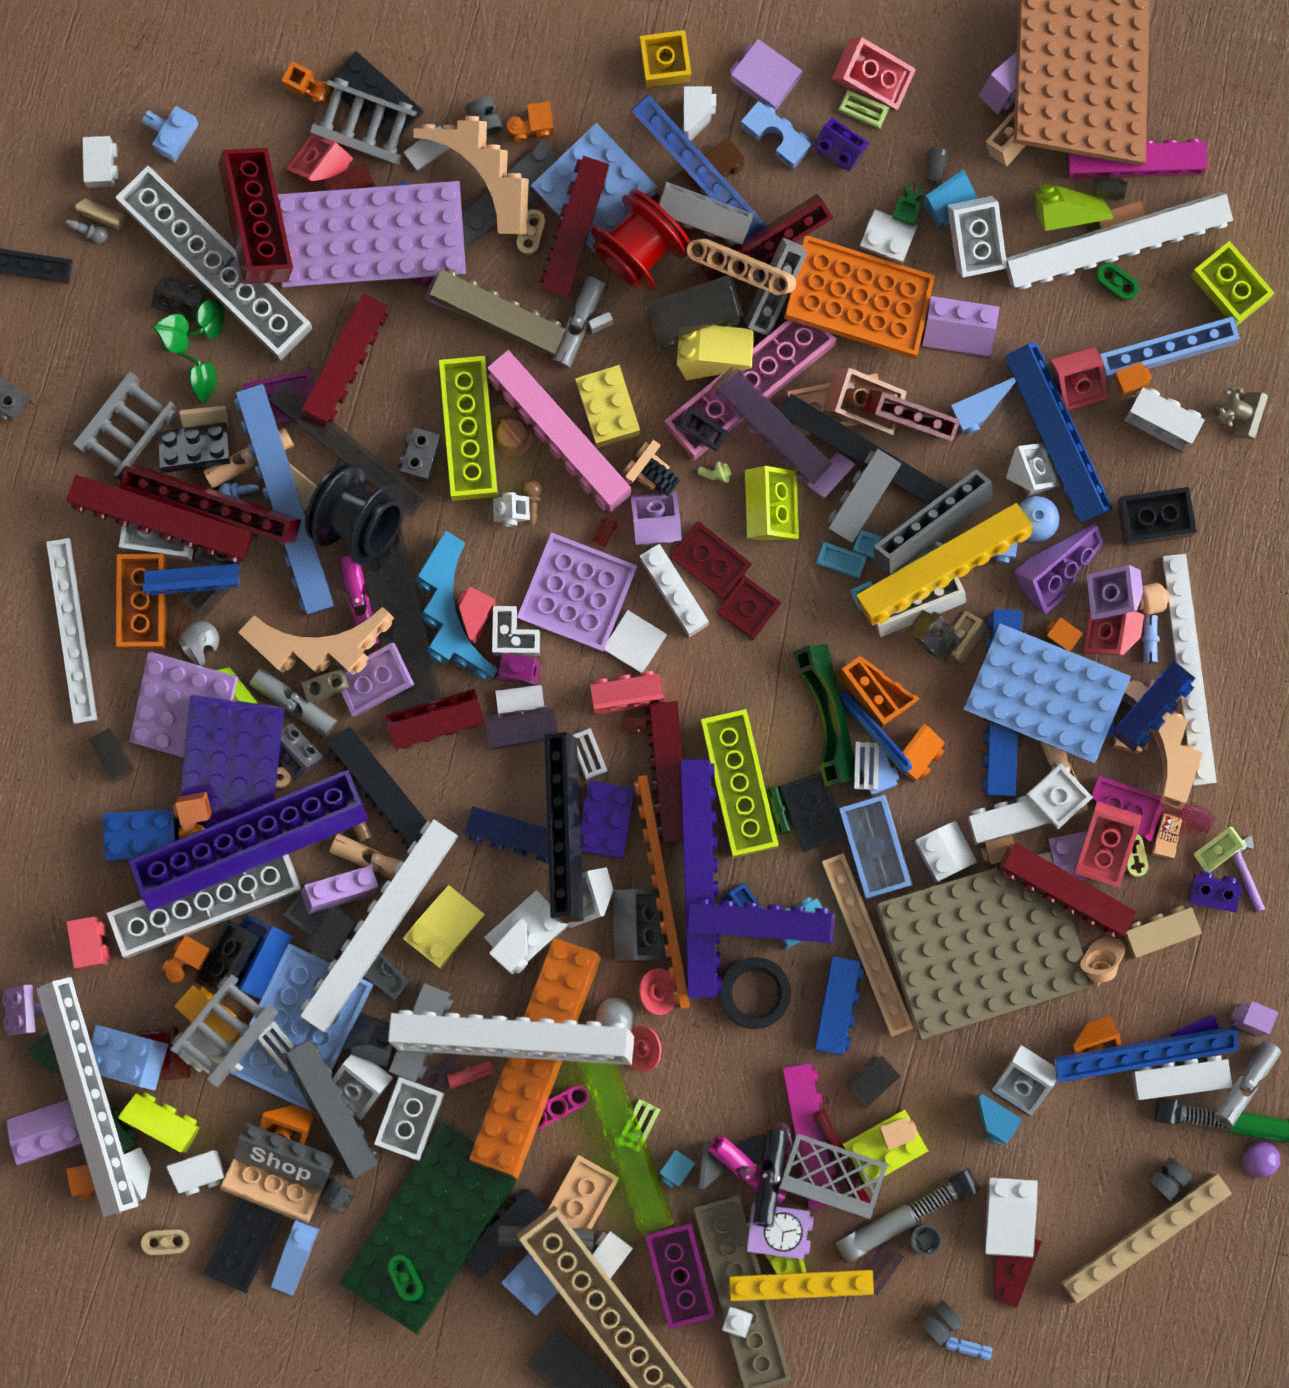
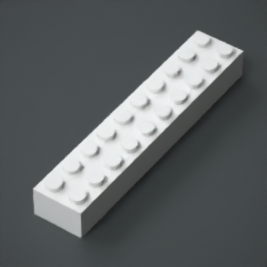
M149 166L115 197L119 205L280 361L313 330L311 323L270 283L243 284L236 250ZM232 256L234 258L233 262L229 267L224 268L225 264Z
M399 1010L398 1014L391 1013L388 1042L398 1051L632 1065L634 1036L621 1023L601 1026L599 1022H587V1025H577V1021L564 1020L563 1024L554 1023V1020L540 1019L539 1022H530L529 1018L517 1017L516 1021H511L503 1016H492V1019H483L481 1015L471 1014L469 1018H461L459 1014L455 1013L436 1016L434 1012H422V1015H413L412 1011Z

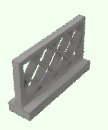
M797 1133L779 1188L871 1219L888 1164ZM800 1140L809 1142L814 1152L801 1158L797 1150ZM814 1144L823 1148L816 1150ZM825 1149H830L837 1160L824 1166L818 1153ZM837 1152L845 1154V1156L839 1158ZM795 1154H797L799 1160L793 1162ZM816 1154L822 1167L809 1173L803 1160ZM851 1156L856 1159L859 1168L847 1173L841 1160ZM859 1160H862V1161H865V1162H868V1163L862 1166ZM801 1162L807 1175L799 1179L790 1177L791 1166ZM838 1162L844 1175L832 1181L826 1168ZM871 1164L880 1166L879 1177L869 1181L863 1168ZM824 1170L829 1183L821 1187L815 1185L811 1175ZM861 1170L867 1183L854 1189L849 1175ZM808 1177L811 1183L802 1180ZM846 1177L852 1190L845 1194H840L833 1183ZM877 1181L875 1189H873L871 1183ZM831 1185L834 1191L826 1189L825 1187ZM869 1185L873 1193L870 1203L861 1201L856 1191ZM854 1193L856 1199L847 1195Z

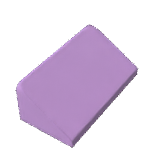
M837 451L807 484V487L824 501L853 470L855 464Z

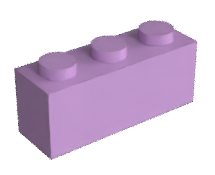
M370 865L306 884L301 891V896L309 915L373 896L379 886Z
M1254 1001L1241 1003L1239 1007L1235 1006L1232 1012V1026L1257 1037L1269 1035L1279 1012Z

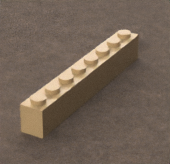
M1219 1174L1211 1175L1060 1282L1073 1302L1078 1304L1232 1194Z

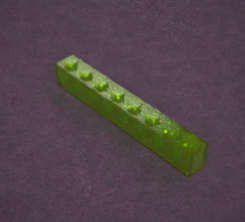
M578 1062L581 1072L586 1075L588 1083H586L588 1093L594 1097L596 1103L594 1106L595 1113L599 1119H602L604 1125L602 1128L603 1135L612 1147L610 1151L612 1160L615 1164H618L620 1170L618 1173L619 1180L623 1186H626L628 1192L626 1196L627 1202L636 1214L635 1224L637 1229L645 1235L674 1224L618 1065Z

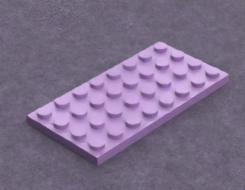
M459 181L278 194L293 265L288 282H282L283 288L435 277L439 270H445V268L456 272L458 275L466 274Z

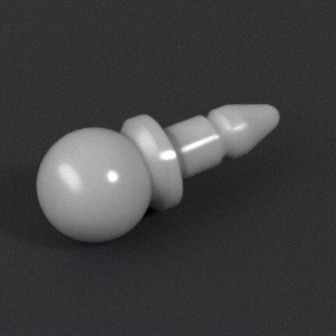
M75 220L65 221L66 225L71 229L83 234L86 233L85 238H90L96 244H102L108 238V232L102 226L94 227L90 223L88 227Z

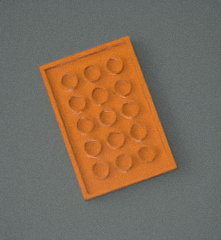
M808 235L803 237L801 245L804 246L807 256L795 279L796 287L789 294L784 319L915 359L919 351L935 275Z

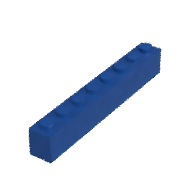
M1028 343L1006 355L1007 367L1017 381L1018 391L1024 396L1026 409L1034 418L1037 433L1042 436L1045 442V451L1055 464L1054 470L1064 484L1066 496L1071 499L1075 516L1083 523L1092 521L1113 510L1038 343Z
M994 609L992 615H988L987 629H991V638H987L986 652L989 651L1000 623L1021 632L1022 610ZM984 719V721H988V731L984 730L983 744L987 745V754H983L982 767L986 768V777H982V791H986L985 797L1014 798L1016 796L1018 732Z

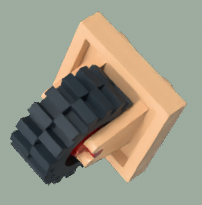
M655 440L650 444L645 442L635 455L638 457V460L636 462L632 460L621 473L625 476L623 479L629 486L637 479L649 489L658 490L665 496H669L680 481L675 474L671 473L670 467L655 455L661 445Z

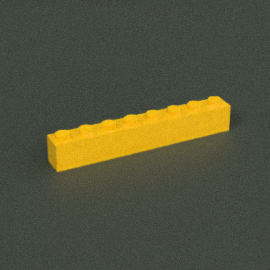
M1015 503L856 595L858 605L872 626L876 623H883L895 612H902L916 600L925 599L935 589L946 587L954 578L965 576L973 567L984 565L992 556L1005 553L1010 546L1017 542H1024L1032 534V524L1019 505Z

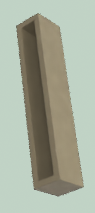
M445 268V270L441 269L437 272L426 298L550 357L556 353L566 330L560 327V322L551 318L546 320L540 317L541 314L533 309L528 308V310L519 307L520 303L508 298L506 301L498 297L499 293L494 290H483L478 287L479 284L467 278L463 280L457 277L458 274L450 269Z

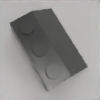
M625 889L613 891L614 961H667L664 944H667V934L662 935L660 921H663L664 917L662 911L658 912L655 899L660 897L659 890Z

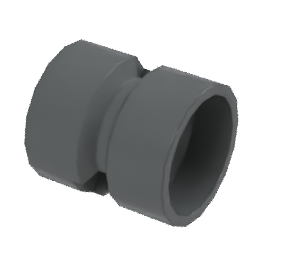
M482 97L465 106L468 116H479V121L487 122L486 137L497 134L503 129L499 115L494 114L497 109L492 97Z
M1169 1157L1162 1164V1171L1155 1172L1147 1182L1162 1197L1171 1202L1179 1194L1178 1188L1185 1187L1193 1177L1177 1161Z
M920 1224L912 1229L909 1235V1243L915 1252L930 1256L940 1249L942 1236L936 1227L929 1224Z
M943 1300L935 1307L934 1315L928 1314L919 1323L940 1346L950 1337L949 1331L955 1332L964 1324L963 1320Z

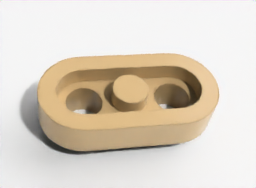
M528 210L527 234H518L517 248L523 255H533L539 249L545 227V217L539 210ZM537 220L538 224L531 226L530 221ZM530 241L533 245L530 248H526L524 243Z
M180 1229L150 1231L142 1237L141 1247L149 1255L177 1254L184 1252L188 1248L190 1239L188 1234ZM175 1237L182 1239L180 1246L174 1244ZM155 1238L158 1240L157 1247L150 1245L151 1239Z

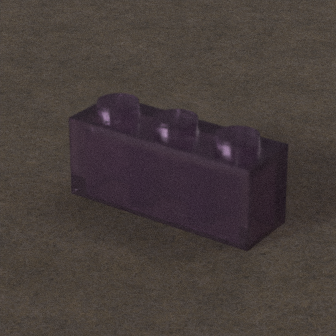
M549 706L535 708V712L526 713V710L514 711L512 716L503 717V714H495L489 716V720H485L490 750L544 742V735L558 733L554 709L549 710Z

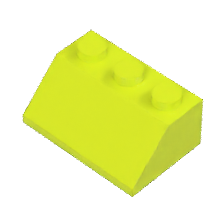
M770 466L745 470L747 539L761 541L798 540L797 471Z
M143 1092L142 1095L135 1093L120 1114L119 1119L181 1153H187L201 1128L195 1125L197 1120L186 1114L182 1118L175 1114L177 1109L166 1103L163 1106L155 1103L156 1098L146 1092Z

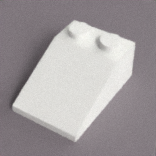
M1003 1178L989 1179L986 1202V1255L1033 1258L1037 1210V1181Z

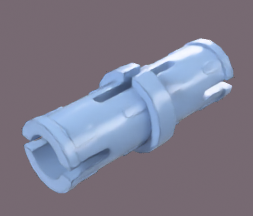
M1150 615L1144 616V636L1141 637V642L1144 643L1143 663L1150 662V654L1151 663H1158L1157 642L1160 641V637L1157 636L1158 616L1155 615L1151 617V625Z

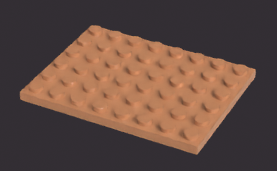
M1150 0L1018 1L1013 143L1143 166L1146 163Z

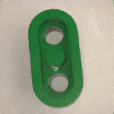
M1105 263L1099 268L1097 281L1100 285L1123 301H1130L1136 297L1139 291V284L1136 279L1113 263ZM1110 273L1112 275V279H1106L1104 277V274ZM1125 286L1129 287L1130 293H1125L1122 288Z
M403 1255L394 1256L388 1263V1272L400 1297L406 1301L414 1302L422 1296L423 1285L411 1260ZM404 1264L405 1270L401 1273L398 1272V1266ZM413 1285L415 1292L409 1294L408 1288Z

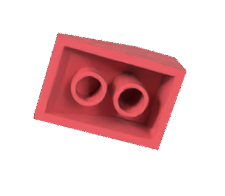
M862 37L850 38L831 80L850 91L898 110L916 69Z
M1097 801L1074 874L1120 888L1140 827L1142 815Z

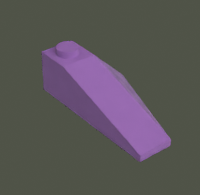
M1093 524L1031 557L1014 571L1020 589L1042 614L1046 615L1066 596L1064 593L1071 582H1076L1079 578L1077 576L1079 570L1083 565L1089 564L1102 546L1103 540L1098 526Z

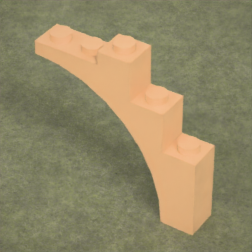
M465 116V120H457V125H443V129H435L434 124H422V128H414L413 138L428 139L446 145L461 154L476 168L484 179L493 198L497 214L498 233L527 234L529 179L521 178V174L507 173L508 150H501L500 145H486L487 122L479 121V116Z
M382 607L372 617L353 629L337 635L314 638L298 637L283 633L268 626L254 615L239 633L282 673L285 670H290L299 657L317 674L325 671L331 665V660L335 658L346 670L354 675L365 668L366 661L369 659L363 651L371 648L376 642L375 638L381 632H385L390 628L394 617Z
M1136 680L1129 681L1122 701L1131 706L1145 721L1160 749L1163 763V789L1160 803L1182 810L1187 802L1202 752L1197 751V748L1190 745H1180L1188 719L1183 718L1179 713L1166 712L1174 689L1173 686H1170L1169 683L1163 680H1151L1148 687Z

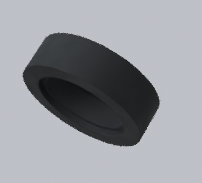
M760 957L743 959L734 964L722 980L720 991L721 1004L729 1018L740 1026L750 1029L768 1027L777 1022L789 1006L791 1000L789 979L781 967L768 959ZM750 970H760L768 973L778 986L779 997L775 1007L769 1013L762 1016L744 1014L733 1001L732 989L736 979L741 974Z

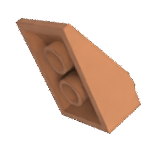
M836 368L822 412L844 421L893 435L897 423L863 412L870 389L884 392L903 400L907 391L851 368Z

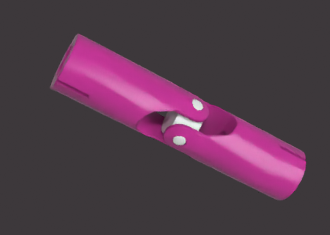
M350 555L339 558L345 589L351 597L349 598V605L354 626L356 627L372 617L373 613L369 598L365 594L366 584L362 567L355 564L351 560ZM367 606L365 614L361 616L356 614L354 608ZM378 636L375 638L376 642L372 647L380 644Z
M723 1135L716 1136L710 1142L708 1151L738 1177L745 1180L757 1192L761 1168ZM779 1188L777 1205L781 1204L787 1195L786 1190Z

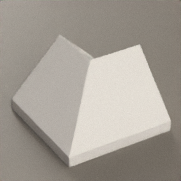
M1045 442L1015 448L1006 478L1022 486L1027 497L1061 485L1054 470L1052 459L1045 451Z

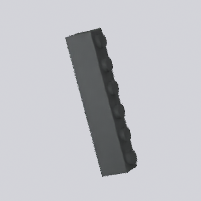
M975 469L873 546L874 563L889 576L897 572L993 499L992 481Z
M305 1040L282 1053L281 1056L347 1178L355 1179L378 1165L376 1161L377 1154L373 1147L368 1146L365 1141L366 1134L360 1125L357 1126L353 1118L355 1117L353 1109L350 1105L345 1104L342 1098L344 1094L341 1087L332 1080L330 1067L327 1063H323L319 1056L321 1055L320 1048L315 1042L312 1043L311 1040Z

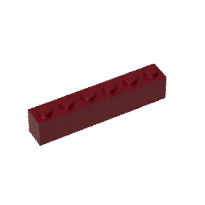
M583 156L582 160L577 159L574 172L578 174L575 182H570L567 194L571 195L569 203L563 204L560 217H564L562 225H557L553 239L557 241L555 247H550L546 259V261L550 262L548 270L543 269L539 283L543 284L542 289L569 297L609 171V163Z
M815 194L744 239L743 245L738 243L730 249L765 262L774 256L782 237L796 243L834 218L823 199L818 194ZM723 254L718 256V261L721 264L724 262ZM740 261L738 263V269L740 270V272H743L745 266L744 263ZM706 265L700 267L716 292L737 280L735 277Z
M365 293L362 294L301 410V417L324 429L328 422L333 423L338 413L335 410L338 402L343 404L348 394V391L345 390L348 383L353 385L359 373L355 371L358 364L363 365L369 353L366 352L368 345L373 346L379 334L376 333L378 326L383 327L389 316L386 313L388 305Z
M678 701L650 703V709L645 710L646 722L647 724L651 723L652 733H648L649 747H654V756H650L651 770H656L657 778L652 779L653 793H658L659 802H654L655 814L660 816L661 825H657L658 837L663 839V845L683 843L680 759H683Z
M1018 843L1008 846L997 868L1007 880L1013 882L1016 880L1022 883V888L1031 893L1036 891L1043 895L1042 899L1053 905L1057 903L1063 907L1062 910L1071 916L1078 915L1083 918V923L1090 927H1099L1103 930L1102 933L1112 939L1125 936L1137 912Z

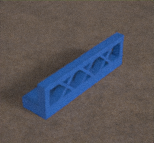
M238 564L144 571L145 585H143V592L147 596L240 588Z

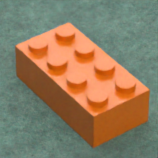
M117 554L116 647L119 650H166L167 594L147 596L143 592V585H145L144 571L167 570V558L164 554Z

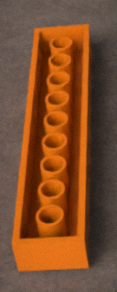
M554 938L524 1018H529L530 1022H539L540 1019L554 1020V1023L563 1024L564 1020L578 1022L601 961L599 954ZM508 1057L469 1158L473 1164L518 1180L562 1061Z

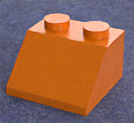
M923 724L903 751V754L911 761L913 766L911 770L903 774L914 782L918 778L923 780L931 770L928 767L932 760L937 762L945 751L942 749L945 742L926 724Z

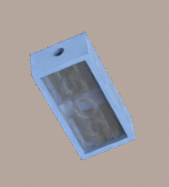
M882 795L839 808L866 899L913 886L886 796Z

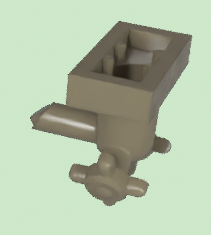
M1229 387L1225 391V395L1230 394L1229 403H1216L1213 406L1215 411L1220 412L1217 419L1223 424H1227L1228 427H1232L1231 421L1237 418L1233 435L1237 438L1255 439L1268 395L1263 392H1246L1244 401L1239 399V393H1243V388Z

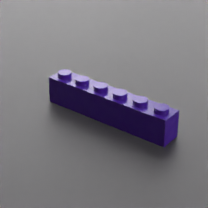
M696 899V903H690L688 932L833 943L835 914L829 913L827 908H815V912H805V907L791 906V910H781L782 905L767 904L766 909L758 908V903L744 902L743 907L734 906V901L720 900V905L711 904L709 899Z

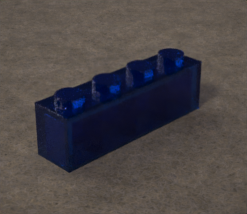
M1173 661L1116 726L1112 735L1133 752L1139 746L1143 749L1151 740L1150 733L1153 730L1158 732L1166 722L1163 718L1168 713L1172 715L1180 706L1178 701L1182 696L1187 698L1195 687L1192 684L1195 677Z
M472 806L464 832L465 835L469 836V841L482 844V840L490 842V847L504 851V848L507 847L514 849L513 854L522 857L531 854L536 856V861L549 864L547 828Z

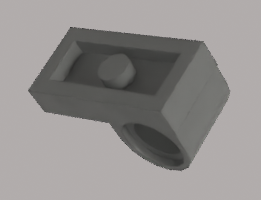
M331 1178L320 1199L331 1205L330 1207L336 1211L345 1213L357 1192L340 1181Z

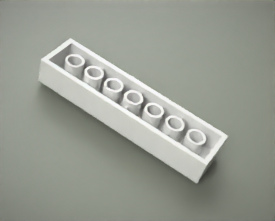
M286 854L149 912L142 899L108 912L107 916L123 958L128 959L182 938L185 935L193 934L302 891L290 856Z

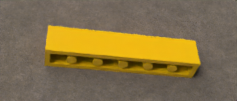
M873 1270L728 1276L729 1301L874 1295Z

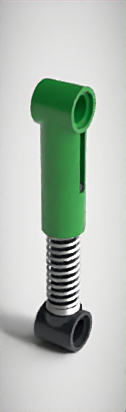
M1158 1098L1155 1114L1156 1122L1178 1125L1179 1122H1187L1188 1124L1192 1122V1125L1196 1123V1125L1200 1124V1126L1204 1124L1205 1127L1206 1125L1213 1128L1216 1126L1217 1129L1221 1127V1130L1225 1128L1229 1134L1289 1144V1119L1242 1112L1233 1127L1228 1128L1215 1119L1214 1115L1217 1112L1215 1110L1211 1111L1209 1109L1207 1111L1206 1108L1203 1110L1202 1107L1199 1109L1194 1106L1182 1105L1181 1101Z

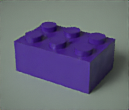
M588 780L580 827L581 853L623 860L635 788Z

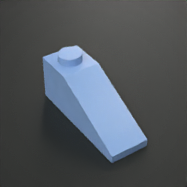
M1011 378L951 405L949 411L952 417L960 420L958 426L960 434L967 432L970 435L980 430L979 426L986 421L1013 388L1016 382L1015 378Z
M295 1220L272 1282V1288L292 1296L294 1295L320 1230L319 1228Z

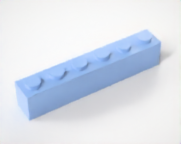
M1229 317L1100 354V357L1103 360L1106 381L1114 379L1113 375L1116 371L1142 362L1144 367L1147 366L1150 369L1235 345L1240 337L1234 318Z

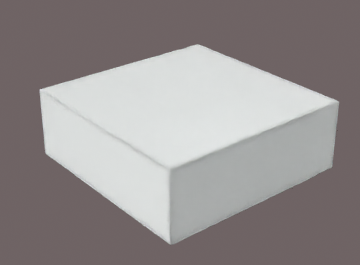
M610 312L589 320V328L592 334L613 325V318Z

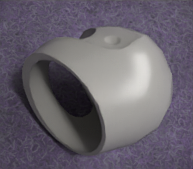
M201 620L187 625L178 638V642L193 664L199 666L205 665L204 647L210 652L215 653L220 640L216 628L209 622Z
M610 998L599 1006L595 1022L601 1023V1026L621 1023L631 1031L633 1012L626 1001L619 998Z

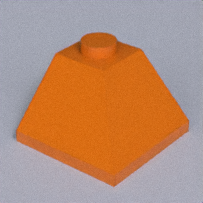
M1109 1015L1087 1023L1073 1045L1075 1054L1122 1046L1120 1034L1111 1016ZM1093 1077L1082 1078L1081 1081H1084V1080H1087V1079H1090V1078H1093Z
M291 1105L264 1112L259 1128L306 1145L315 1117L310 1110Z

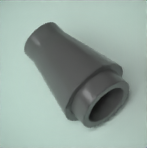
M930 148L929 153H927V181L940 183L941 176L949 159L947 150Z

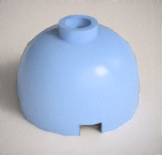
M1034 496L1026 498L1019 503V507L1032 524V534L1026 540L1027 542H1044L1054 535L1059 527L1060 517L1058 509L1052 501L1045 497Z

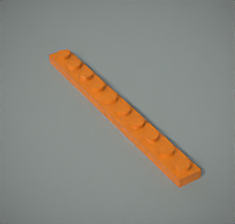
M647 775L638 776V782H634L636 796L641 795L643 804L638 805L640 818L646 820L647 828H643L645 842H650L651 851L647 852L649 866L654 865L655 874L651 875L653 888H658L660 897L655 899L658 912L662 911L664 920L660 921L662 935L667 934L668 944H664L666 958L671 957L673 967H668L670 980L675 981L677 990L673 991L675 1005L680 1004L681 1009L689 1008V998Z

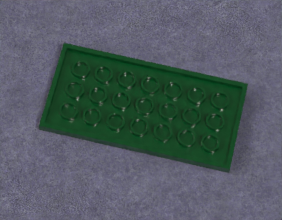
M443 1122L425 1148L420 1161L416 1162L339 1282L340 1285L416 1335H419L517 1181V1179L473 1164L469 1158L475 1142ZM403 1255L409 1258L423 1285L422 1296L414 1302L406 1301L400 1297L388 1272V1263L394 1256ZM404 1264L398 1266V1272L401 1273L405 1270ZM413 1285L408 1288L409 1294L415 1292Z

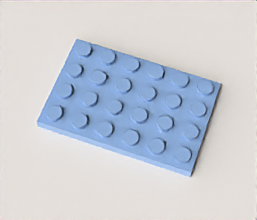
M1000 623L964 710L1095 764L1131 676Z
M288 944L259 1006L266 1008L269 1004L279 1012L271 1023L275 1021L295 1046L305 1040H311L312 1043L315 1042L320 1048L321 1055L319 1056L323 1063H327L331 1071H333L349 1033L374 984L362 979L327 1032H323L302 1018L301 1014L303 1011L300 1009L307 998L312 1000L316 994L315 986L321 978L326 979L330 973L327 969L331 963L292 944ZM253 1016V1018H252V1020H251L249 1026H251V1025L253 1024V1022L256 1020V1018H255L254 1016ZM272 1028L270 1030L271 1033L288 1051L290 1048ZM265 1034L263 1038L283 1060L281 1051ZM257 1039L238 1062L243 1066V1069L230 1073L299 1107L310 1110L290 1071L288 1070L285 1073Z

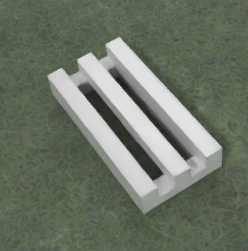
M591 728L572 735L580 738L592 772L588 773L577 745L578 761L585 779L588 780L608 772ZM587 734L590 738L591 744L593 746L601 769H596L591 753L584 738V736Z
M855 742L854 789L878 790L879 746L876 742ZM860 748H865L864 785L859 784ZM870 748H874L873 785H869Z
M273 1021L259 1036L258 1041L286 1073L289 1070L263 1036L266 1034L281 1053L287 1050L271 1033L270 1030L272 1028L290 1049L295 1045Z

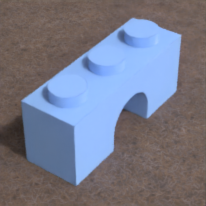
M758 101L741 121V128L756 141H759L767 133L777 134L781 138L782 144L776 150V157L790 169L794 170L811 150L810 139L804 133L796 132L792 128L793 125L787 119H780L774 114L775 110L769 104L765 103L763 105Z

